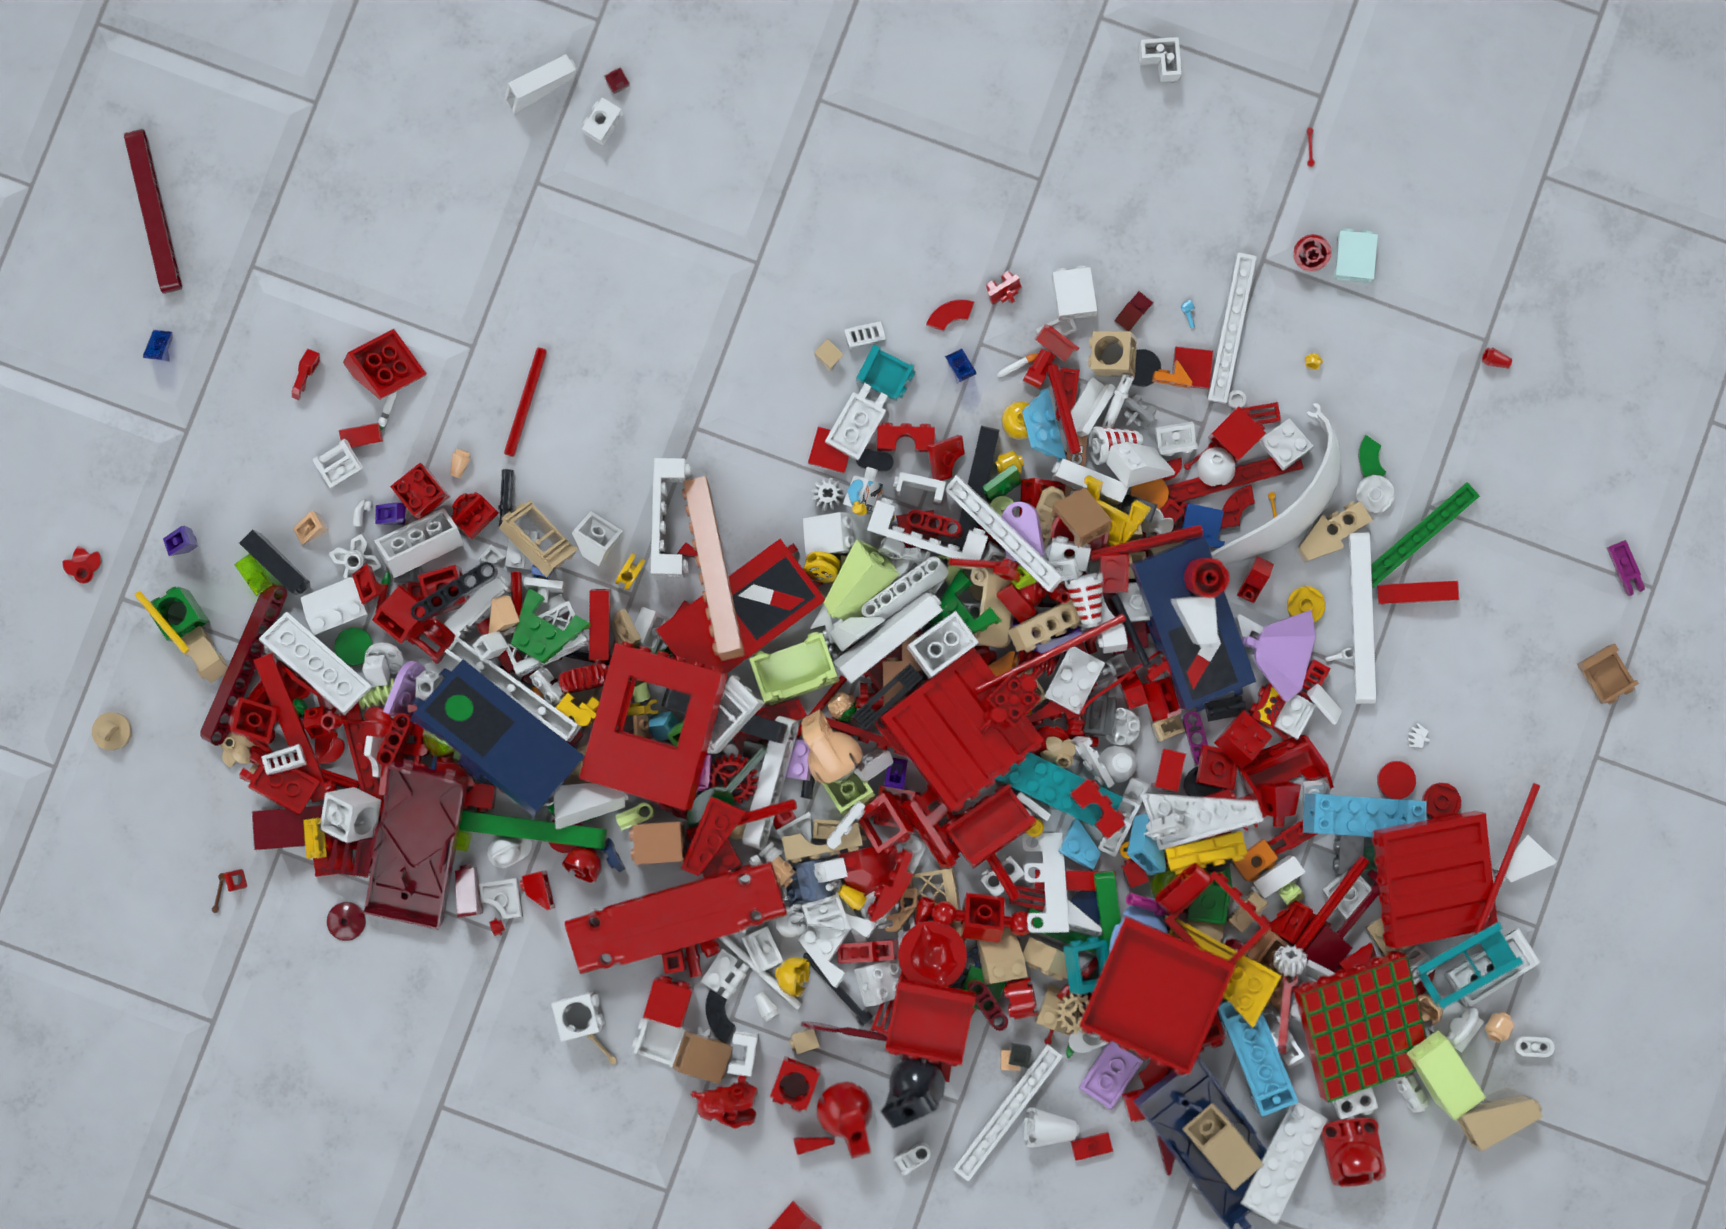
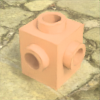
M778 856L771 862L779 887L786 888L793 881L791 877L795 874V871L788 862Z

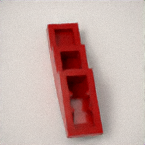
M1458 581L1377 585L1379 605L1460 600Z
M1035 870V878H1038L1040 870ZM1065 870L1066 890L1096 891L1094 873L1106 871ZM1035 882V889H1045L1044 882Z

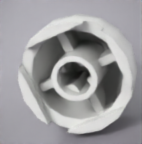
M1214 447L1207 449L1198 460L1197 471L1199 478L1210 486L1226 485L1235 475L1236 463L1233 455L1223 448Z

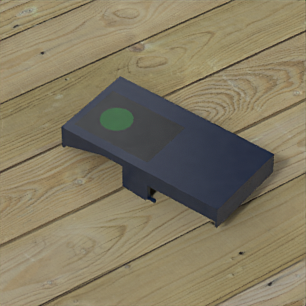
M464 659L452 672L444 668L438 674L445 678L425 701L416 698L411 704L415 705L417 709L410 721L446 742L461 755L458 763L473 777L484 782L485 779L481 777L483 775L532 815L531 818H534L580 765L585 756Z

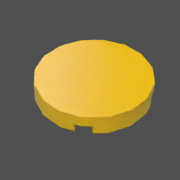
M1302 586L1295 589L1287 600V611L1290 617L1311 610L1313 622L1318 621L1323 616L1326 607L1323 594L1311 586Z

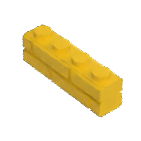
M1242 831L1165 848L1170 872H1175V875H1179L1192 863H1198L1205 869L1206 864L1213 863L1214 866L1225 864V860L1228 859L1236 862L1244 860V856L1248 854Z

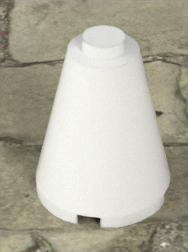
M1111 745L1102 751L1098 762H1101L1106 767L1114 783H1122L1129 780L1137 768L1136 757L1132 750L1126 746Z
M1028 1108L1026 1113L1030 1114L1029 1118L1024 1119L1023 1128L1024 1140H1028L1027 1147L1033 1148L1073 1141L1079 1136L1080 1129L1075 1120L1036 1108Z

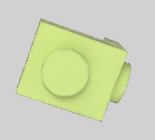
M1294 881L1276 891L1287 906L1295 900L1299 902L1305 897Z

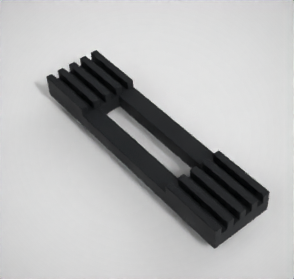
M909 663L852 716L866 730L923 677ZM900 681L905 687L875 712L871 706Z

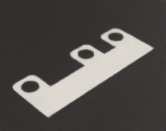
M1024 833L1022 836L1023 849L1025 851H1042L1043 863H1028L1024 866L1025 880L1027 882H1044L1046 913H1030L1027 916L1028 930L1030 932H1069L1064 855L1058 852L1063 842L1062 833H1042L1036 837L1038 845L1035 848L1027 846L1026 839L1031 836ZM1031 867H1036L1040 870L1038 878L1034 879L1028 875V870ZM1034 917H1040L1043 920L1044 924L1041 928L1036 929L1031 925V920Z

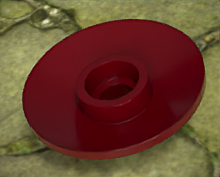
M342 902L335 905L327 916V928L331 935L342 941L357 938L365 928L366 918L365 914L362 913L363 910L352 902ZM343 918L348 920L347 925L342 924Z

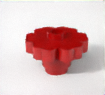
M860 683V697H856V708H861L877 694L868 693V683ZM883 696L871 706L875 712L883 707Z

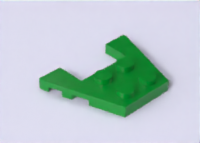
M960 569L940 599L942 604L939 606L942 611L932 618L929 623L934 627L956 611L971 633L974 634L978 631L983 632L988 629V626L994 623L997 625L1002 620L991 607L975 620L958 598L973 584Z
M529 588L519 616L520 622L517 623L511 645L545 664L560 652L564 645L571 640H575L578 637L577 635L584 629L590 628L591 624L581 617L574 615L563 631L538 617L535 613L545 598Z

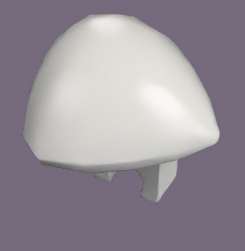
M794 904L791 908L785 906L787 915L776 920V928L780 934L790 938L806 932L807 924L803 919L804 915L803 913H798L801 905Z

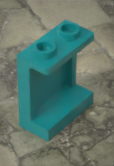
M873 345L856 377V381L863 385L864 383L871 386V389L879 393L882 392L897 402L899 397L903 398L907 390L905 385L907 381H912L916 371L913 370V364L909 365L880 350V347Z

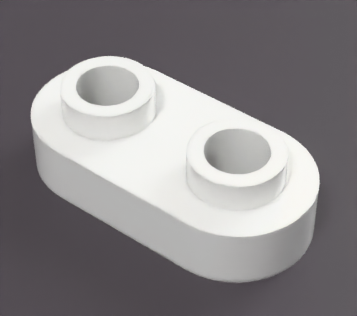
M1520 1036L1514 1042L1515 1052L1526 1057H1549L1555 1049L1554 1043L1546 1037ZM1523 1042L1526 1043L1525 1049L1520 1047ZM1542 1043L1545 1044L1544 1050L1540 1049V1045Z

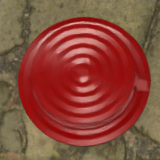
M926 921L915 925L904 935L899 946L898 959L900 968L907 979L947 987L954 983L962 974L966 964L967 953L962 937L953 927L949 925L942 926L935 921Z

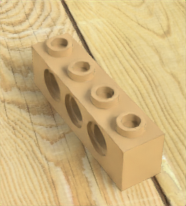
M1070 599L1067 603H1060L1009 629L1008 633L1017 652L1021 650L1029 652L1036 648L1035 644L1039 642L1044 644L1052 640V635L1060 636L1067 632L1066 628L1070 627L1073 629L1081 625V620Z

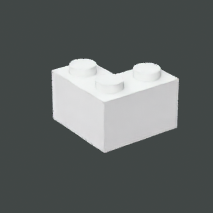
M1179 37L1140 40L1138 46L1140 65L1158 64L1160 82L1179 81L1181 77Z

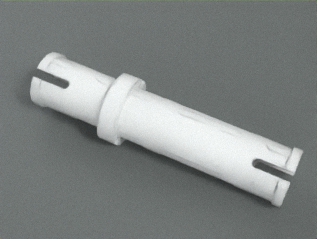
M1122 374L1118 388L1114 390L1115 395L1101 425L1102 427H1114L1125 398L1129 396L1128 391L1134 380L1133 376L1129 377L1130 375Z

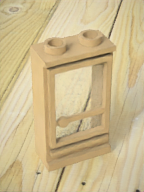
M532 500L525 504L522 502L515 508L513 513L508 512L504 515L499 529L547 578L556 566L559 568L567 558L569 560L572 559L578 548L576 546L573 547L532 504Z

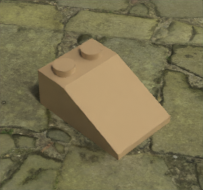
M1004 927L1000 943L976 940L985 985L1028 977L1017 935L1013 934L1010 928Z

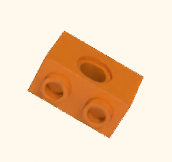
M1261 839L1247 849L1248 854L1244 856V860L1236 862L1232 860L1231 863L1244 881L1250 880L1252 882L1260 876L1259 872L1263 869L1269 870L1276 865L1275 861L1278 857L1265 839ZM1255 856L1260 859V864L1257 867H1253L1251 864V859Z

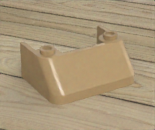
M955 566L956 568L971 570L972 582L977 586H983L980 615L991 607L1002 620L997 625L994 623L988 626V629L983 632L978 631L974 633V637L979 642L977 645L998 648L1007 647L1011 641L1008 630L1013 628L1014 616L998 599L996 594L1012 582L1003 580L993 573L994 569Z

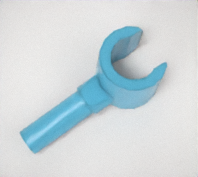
M1188 300L1181 305V309L1186 314L1190 328L1195 325L1190 311L1195 307L1192 301Z

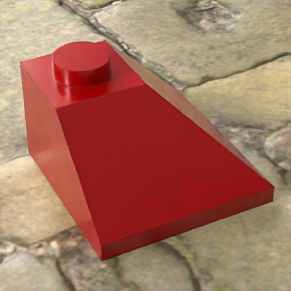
M547 870L522 876L520 887L522 892L525 891L526 896L545 910L555 908Z

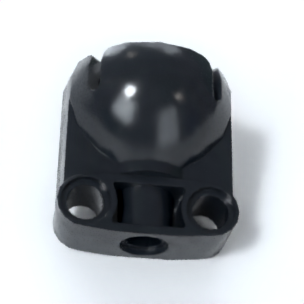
M908 1058L894 1067L889 1080V1093L886 1103L881 1109L882 1115L892 1128H897L925 1117L939 1107L945 1091V1079L941 1070L934 1063L926 1060V1063L923 1064L921 1063L922 1058Z

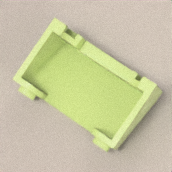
M813 632L807 635L808 638L803 643L772 654H764V651L753 654L752 658H749L763 701L767 706L790 700L839 681L823 633Z

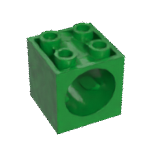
M174 586L167 590L166 595L162 598L158 597L151 601V604L180 638L198 626L202 627L210 622L191 592L187 589ZM175 602L184 603L186 606V617L179 625L170 624L168 620V610ZM154 620V622L156 623V625L158 626L166 640L172 641L171 638L160 627V625Z

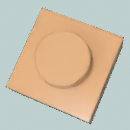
M1001 1050L1000 1069L1020 1071V1066L1008 1064L1011 1050Z

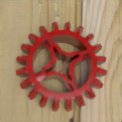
M586 665L561 673L559 675V686L562 692L577 693L602 687L607 676L608 665Z
M731 753L729 758L726 754L722 755V759L717 757L715 759L716 763H711L710 782L712 783L709 788L720 786L718 773L724 780V787L726 788L730 782L729 779L745 767L749 758L746 757L744 760H741L742 755L738 754L737 758H735L734 753ZM726 765L738 766L735 770H728L727 768H722ZM757 769L751 770L747 775V785L742 780L736 787L738 790L742 789L743 791L732 793L734 804L736 800L739 804H742L743 799L748 801L749 795H754L753 789H757V784L754 782L758 781L759 777L753 775L758 772Z

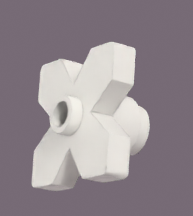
M359 534L351 539L350 550L338 547L329 553L334 563L345 564L344 579L352 577L355 571L366 564L370 565L373 571L382 566L376 555L365 554L368 541L363 534ZM353 556H356L359 562H354Z

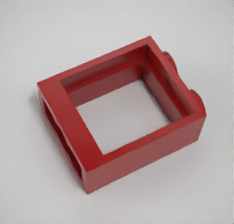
M883 793L866 805L863 809L865 813L858 820L878 854L892 853L896 850V845L910 840V835L915 832L892 793ZM887 806L901 831L885 843H882L869 819Z

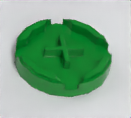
M352 627L345 629L335 640V653L347 665L357 666L364 664L365 653L373 645V640L361 628Z

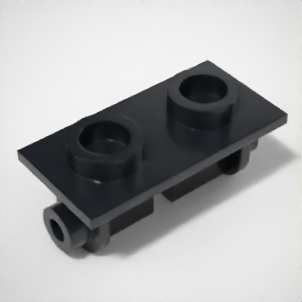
M1242 696L1204 703L1208 722L1235 717L1246 708V703L1243 701Z

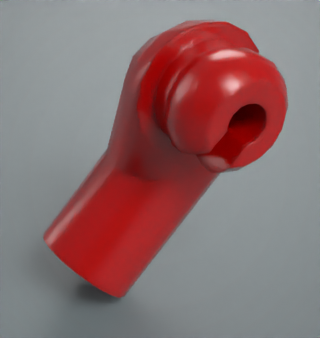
M1100 634L1085 641L1088 654L1097 652L1095 641Z

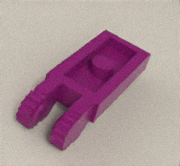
M1624 540L1607 547L1628 596L1634 594L1629 581L1633 578L1638 591H1644L1645 586L1640 577L1641 573L1627 541Z

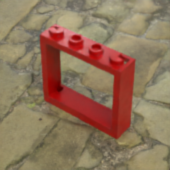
M1214 871L1210 875L1209 883L1164 921L1184 941L1202 948L1175 919L1216 880L1262 927L1229 959L1237 964L1272 929L1269 926L1271 922L1263 914L1259 916L1255 912L1257 908L1249 900L1245 902L1241 898L1243 894L1235 886L1231 888L1227 884L1229 879L1222 872L1217 874Z

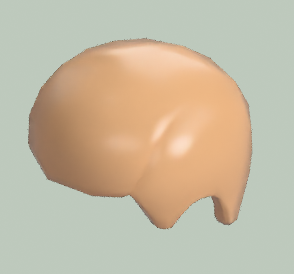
M1429 994L1418 996L1423 1021H1433V1024L1440 1021L1443 1009L1440 1006L1436 1007Z

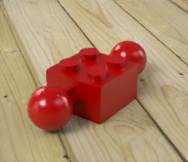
M966 892L962 910H956L954 905L947 901L938 902L932 909V918L939 925H950L954 921L962 922L961 937L966 939L1000 943L1004 927L1010 928L1011 932L1017 936H1025L1030 933L1027 922L1029 914L1027 912L1018 911L1011 916H1004L1005 897Z

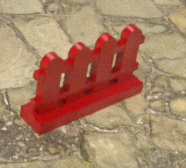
M400 720L401 727L407 725V720ZM414 724L410 736H417L416 744L406 743L398 762L404 763L405 755H415L413 765L428 768L426 764H421L422 756H427L430 753V747L423 744L424 737H429L432 733ZM398 735L393 736V745L399 743ZM390 753L384 755V761L388 763L391 760ZM386 766L381 768L379 795L385 796L388 769Z
M928 784L926 785L928 789L919 796L917 794L913 797L914 800L905 801L900 806L941 868H951L957 863L955 860L960 857L958 855L960 851L954 842L950 843L948 840L949 836L946 833V827H948L947 823L954 818L959 819L963 815H953L952 812H949ZM936 800L938 805L932 811H929L927 806ZM946 815L948 821L940 827L937 822Z

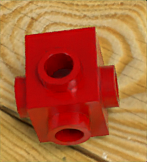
M323 705L304 711L302 724L311 739L330 735V731H327L321 725L322 717L328 714Z

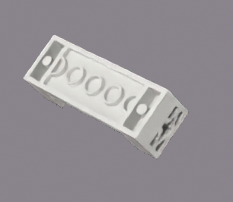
M654 458L651 574L653 577L684 578L685 573H688V561L685 560L683 555L662 554L666 553V542L663 540V534H666V523L663 521V515H667V504L664 502V496H667L666 482L684 483L683 481L691 477V467L685 459Z
M884 497L876 501L867 530L951 558L981 559L988 538L987 535H984V530L975 527L973 531L969 530L963 550L959 551V546L949 543L947 547L941 545V541L930 537V540L922 538V534L913 531L911 534L904 532V528L895 525L893 528H889L896 505H893V500Z

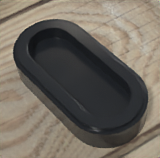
M865 449L859 461L856 460V463L863 469L869 467L880 472H887L892 469L894 460L889 453Z

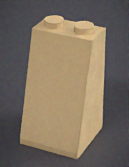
M1520 1095L1476 1105L1459 1117L1457 1121L1471 1146L1482 1152L1543 1116L1540 1112L1542 1108L1537 1100L1534 1101L1532 1098Z
M1213 1103L1183 1128L1184 1132L1233 1190L1264 1165L1235 1127Z

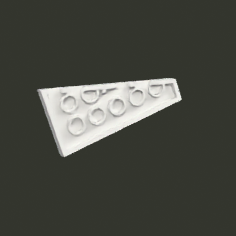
M1150 793L1141 794L1150 821L1163 818L1165 824V816L1178 813L1183 816L1181 824L1187 827L1186 830L1180 831V834L1166 835L1163 839L1156 840L1159 850L1263 821L1257 801Z

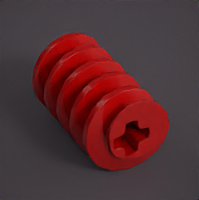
M1021 650L1017 656L1019 659L1018 665L1043 653L1033 650L1029 652ZM1054 656L1034 666L1033 671L1036 667H1040L1042 672L1047 670V677H1049L1054 672L1060 656L1056 660Z

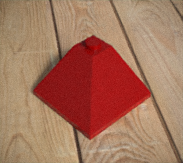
M395 329L347 352L343 361L351 375L379 400L427 375Z
M874 846L839 854V858L844 859L847 877H844L846 886L864 893L866 897L875 891L882 881L889 884V874L896 866L897 847L890 854H878Z

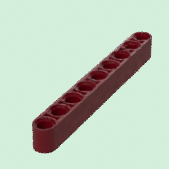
M144 129L124 133V140L159 288L162 294L182 290V282L146 132Z
M273 582L266 583L253 608L200 731L201 738L215 746L221 745L226 739L230 729L229 720L232 708L239 697H244L256 669L253 660L260 658L265 649V645L259 641V638L277 621L287 598V590L284 587Z

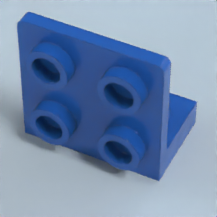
M1188 503L1182 529L1201 525L1203 529V536L1201 537L1206 538L1208 547L1221 548L1225 544V541L1218 540L1223 510Z

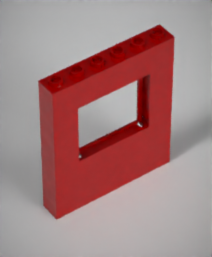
M630 642L615 643L579 779L682 810H692L728 674L723 673V669L711 666V669L705 668V664L693 661V664L687 663V658L676 656L675 659L670 658L669 653L658 651L657 654L652 653V649L640 646V649L634 648V644ZM637 680L691 695L677 747L623 731Z

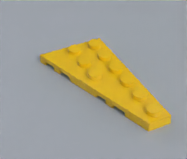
M1176 919L1204 950L1227 960L1237 952L1185 922ZM1171 928L1169 934L1172 935V936H1175V937H1177V938H1179V939H1181V940H1183V939ZM1244 956L1236 964L1223 996L1254 1028L1282 976Z

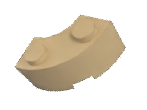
M198 626L181 638L190 649L185 655L193 659L198 667L197 673L202 679L206 678L212 683L226 673L228 665L221 653H217L212 645L214 644L201 626Z

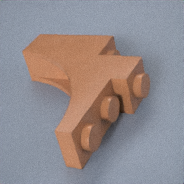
M912 634L902 642V661H898V658H887V661H883V687L909 663L917 672L922 669L906 648L917 639V634ZM900 681L883 695V706L905 687ZM902 696V697H901L893 706H891L889 709H892L895 705H897L899 702H901V701L904 699V696Z

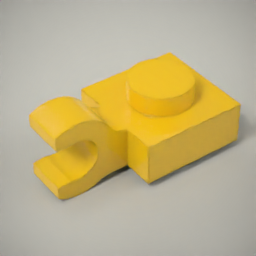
M650 700L646 706H641V703H631L627 716L658 714L659 710L653 711L651 709V705L658 703V700Z

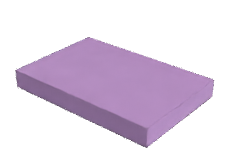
M1113 1041L1106 1044L1079 1086L1081 1090L1111 1110L1143 1062L1142 1059L1130 1051L1119 1048V1044Z

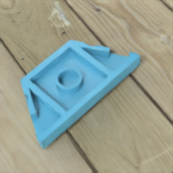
M1045 389L1040 392L1037 398L1030 402L1029 406L1024 408L1022 413L1031 448L1041 451L1044 455H1052L1057 458V461L1066 459L1050 392L1049 389Z

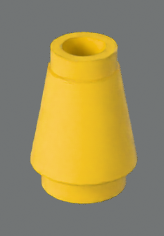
M844 884L837 892L853 910L859 911L867 900L864 893Z

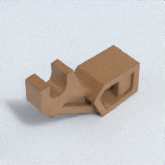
M907 888L901 896L900 906L902 909L900 912L886 916L887 921H893L892 927H885L886 932L896 933L900 931L917 909L919 892L917 888ZM913 899L914 902L912 906L905 908V900Z

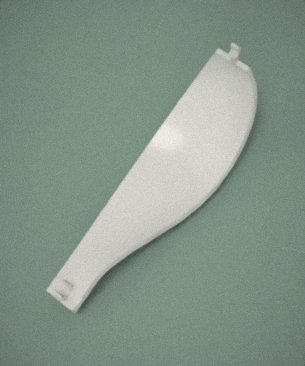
M1313 404V407L1317 410L1316 413L1307 412L1309 418L1320 422V426L1328 435V448L1315 478L1300 498L1283 513L1263 526L1211 553L1212 558L1221 561L1224 566L1275 550L1295 540L1307 531L1325 510L1338 483L1341 469V449L1335 430L1330 421L1321 412L1319 404Z

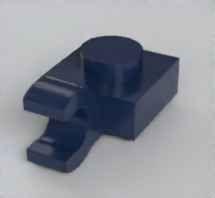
M607 838L609 845L605 849L600 850L603 853H607L608 858L606 860L611 869L615 868L618 872H621L626 868L618 852L615 850L614 842Z

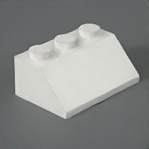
M353 576L300 597L305 618L313 635L366 615L370 611L367 603L365 605L361 604Z

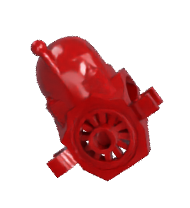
M739 1075L738 1082L731 1084L729 1087L719 1086L715 1090H706L703 1093L692 1091L691 1097L698 1100L697 1112L701 1118L707 1121L716 1119L721 1124L737 1129L741 1126H750L755 1122L757 1113L752 1107L755 1096L758 1093L757 1087L746 1081L747 1076Z

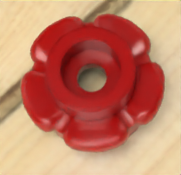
M494 918V920L489 922L491 931L494 936H502V931L505 930L503 922Z

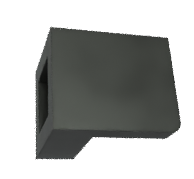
M746 739L743 757L752 759L762 747L767 750L769 740L763 739L759 743ZM765 756L759 762L763 763Z
M1011 1043L1008 1064L1028 1068L1032 1048L1027 1045Z

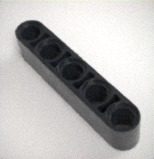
M490 562L479 564L412 606V617L420 622L428 621L493 581L498 575L497 567ZM488 566H491L493 570L492 574L490 576H484V569ZM475 577V585L468 587V578ZM453 587H458L459 594L456 597L450 595ZM437 597L442 598L440 607H435L433 604L434 599ZM424 607L426 613L423 617L419 618L417 610Z

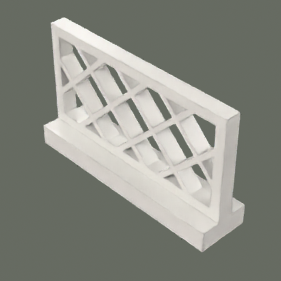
M567 601L538 615V617L554 619L552 622L554 626L557 620L566 623L565 630L576 614L570 601ZM568 607L570 611L568 620L558 618L560 611ZM516 626L501 633L508 645L506 651L519 677L589 645V641L584 631H582L575 640L569 641L562 647L563 649L545 664L529 657L527 654L524 660L517 663L515 654L518 649L508 644L505 638L514 634Z

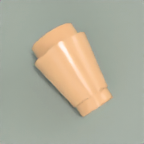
M456 449L455 453H452L451 476L461 478L471 459L469 458L471 453Z

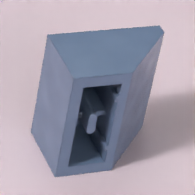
M824 858L791 865L795 874L791 877L793 881L786 887L790 905L833 896L832 890L827 891L825 888L826 884L830 881L818 883L814 873V864L824 862Z

